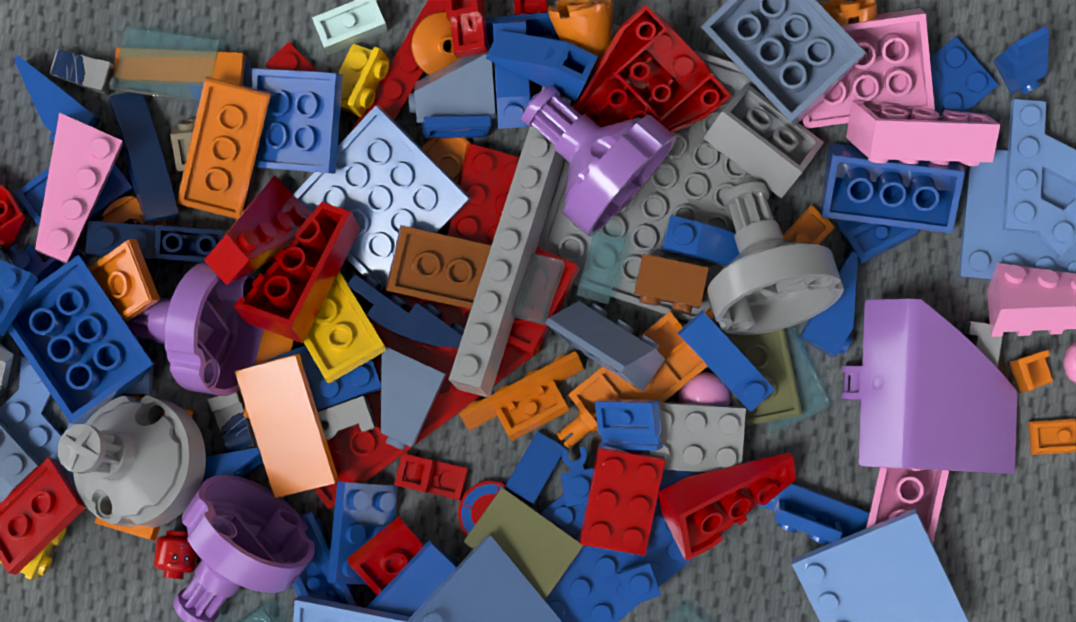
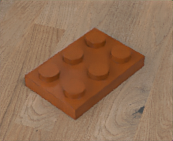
M400 225L385 290L471 309L492 245Z

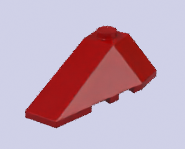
M790 453L689 476L659 491L662 515L684 559L688 561L715 547L724 539L721 534L733 524L737 523L740 526L748 519L745 515L756 505H766L796 480L794 459Z

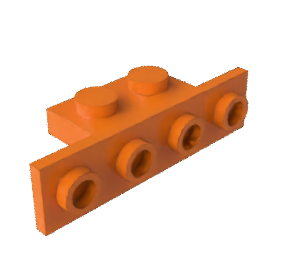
M574 351L570 354L560 355L553 363L542 369L532 370L523 379L511 385L500 387L490 398L487 397L470 403L464 410L459 412L468 431L498 416L512 442L568 412L569 408L556 385L584 370L578 354Z

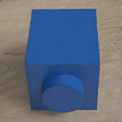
M648 561L616 572L629 607L661 595Z

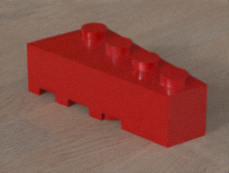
M274 175L250 202L204 261L228 285L274 260L277 253L282 248L285 250L295 239L294 233L311 213Z
M321 202L294 233L295 239L285 250L282 248L274 257L275 262L264 275L260 274L252 283L253 288L244 299L240 297L233 305L245 323L300 343L304 342L360 231V227L351 211L325 202Z

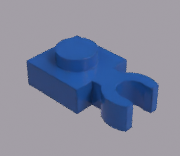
M584 446L580 447L581 457L577 461L569 459L567 449L562 451V459L570 468V472L561 474L566 507L587 504L594 468L584 470V464L587 461V451Z

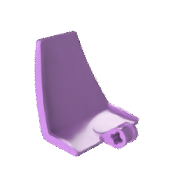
M867 300L864 313L862 366H842L845 380L844 392L841 393L840 398L842 400L861 401L859 465L1014 474L1017 391L1006 377L968 338L923 300Z

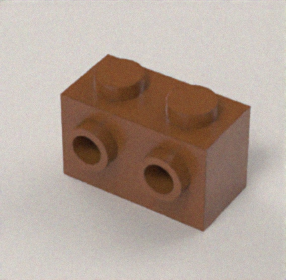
M643 254L633 295L640 297L639 302L643 304L659 306V302L662 301L673 304V310L691 313L692 308L699 309L701 307L709 268Z

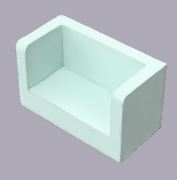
M354 0L312 17L328 55L350 47L352 43L357 44L388 31L376 0Z

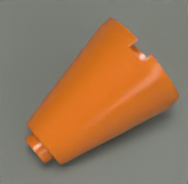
M559 0L555 2L557 9L551 6L548 7L549 18L559 40L569 42L598 56L586 81L587 83L612 41L614 1Z

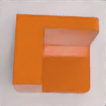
M1049 350L1038 351L1009 361L1019 392H1028L1036 387L1053 382L1045 360L1046 357L1050 356Z

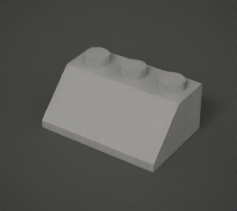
M747 83L721 112L703 137L715 150L722 152L735 162L741 170L748 172L758 181L764 183L769 191L774 192L780 198L786 194L824 143L801 124L797 123L793 126L767 98Z

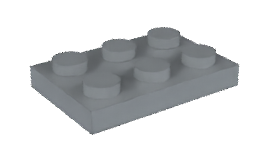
M659 402L662 427L660 442H663L664 447L657 451L642 450V453L664 457L665 465L663 470L710 472L742 464L746 408L744 406Z

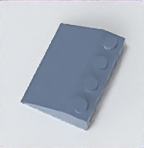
M728 0L701 26L705 33L793 126L815 108L866 54L816 0Z

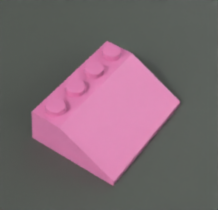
M921 8L878 14L876 19L859 23L858 17L857 20L848 21L849 25H842L841 27L866 54L824 99L802 119V123L806 129L848 123L852 100L864 101V106L871 109H879L880 103L894 104V108H900L909 113H912L913 107H922L935 111L926 13Z

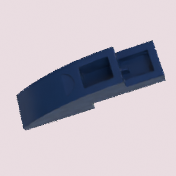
M88 220L85 255L106 256L125 241L137 239L144 260L202 263L205 262L204 259L221 240L224 230L163 225L149 226Z
M366 274L362 279L354 275L347 284L351 289L373 304V307L366 316L384 328L419 343L435 347L459 349L465 329L455 322L448 326L441 321L440 318L443 313L429 303H426L424 307L416 303L408 313L405 311L408 304L394 294L388 299L378 291L381 285Z

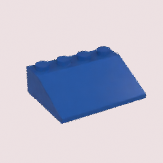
M80 255L33 287L8 328V332L71 424H85L96 411L109 401L120 397L155 365Z

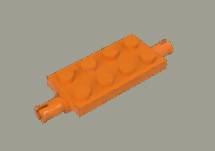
M711 308L705 312L710 319L715 316ZM671 311L642 334L659 345L657 351L665 358V361L643 392L602 366L568 394L580 410L578 412L579 416L556 434L560 440H563L570 433H573L563 443L569 450L589 432H598L595 401L605 398L646 399L664 402L707 367V364L678 334L684 326L681 325ZM715 319L713 322H714V323L716 324V326L719 328V327H720V326H719V323L716 322V319Z

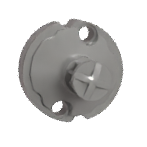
M762 182L740 184L731 188L722 197L725 210L731 214L736 230L734 238L739 255L711 281L707 292L716 322L719 323L722 331L729 334L755 335L794 326L828 309L841 297L844 291L838 269L829 248L817 244L784 240L779 223L773 220L767 202L769 199L767 186Z
M122 396L109 401L96 411L86 424H77L68 428L61 436L58 444L59 460L68 471L73 472L75 485L83 503L98 518L114 525L126 527L139 525L154 528L169 523L184 512L200 488L204 477L206 452L197 424L179 406L151 396H144L141 400Z

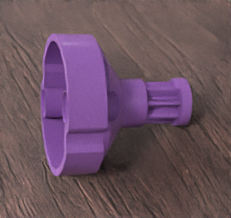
M550 85L542 92L533 96L521 120L529 127L534 126L555 145L554 149L569 162L564 201L566 206L563 214L590 237L600 231L614 215H617L643 187L672 149L676 136L650 114L642 119L638 117L600 127L587 115H580L559 96L560 92Z
M202 262L185 274L179 282L172 299L160 298L158 302L126 323L136 337L151 338L155 343L165 344L167 358L171 364L170 371L177 383L184 389L219 396L231 395L240 389L235 371L255 365L263 329L245 323L233 307L240 297L244 299L253 288L252 283L257 277L253 272H250L226 285L206 262Z
M217 475L208 478L200 486L182 515V523L187 526L188 530L187 540L202 560L196 567L195 577L188 587L180 590L173 601L174 609L185 622H215L219 616L220 607L227 598L237 592L240 586L265 593H277L289 589L314 556L315 544L305 533L308 530L306 522L283 498H275L273 491L254 481L227 475Z

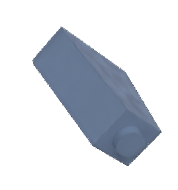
M488 52L463 57L415 82L414 93H409L410 113H416L417 123H423L424 117L490 116V118H496L492 61L486 59Z
M385 347L387 351L382 353L381 433L388 436L386 443L404 451L406 445L414 447L447 375Z

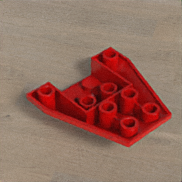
M644 4L619 27L572 108L580 115H587L600 127L638 117L642 119L650 114L671 133H674L707 118L732 95L705 61L658 12Z

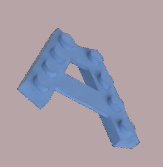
M1013 99L1010 104L1003 230L1036 233L1052 253L1059 257L1076 243V198L1064 209H1060L1041 199L1042 170L1076 187V150L1045 134L1046 102Z
M21 357L19 390L0 407V418L41 463L48 457L57 460L78 493L73 472L68 471L61 464L58 457V444L63 433L43 412L51 394L27 358ZM153 367L124 393L152 394ZM69 423L67 429L77 424Z

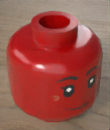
M166 530V535H162L157 539L153 564L156 569L164 571V578L183 579L184 573H192L196 570L198 554L187 540L188 532Z

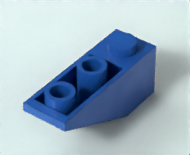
M499 30L486 59L546 88L552 85L560 92V95L576 102L598 56L569 42Z

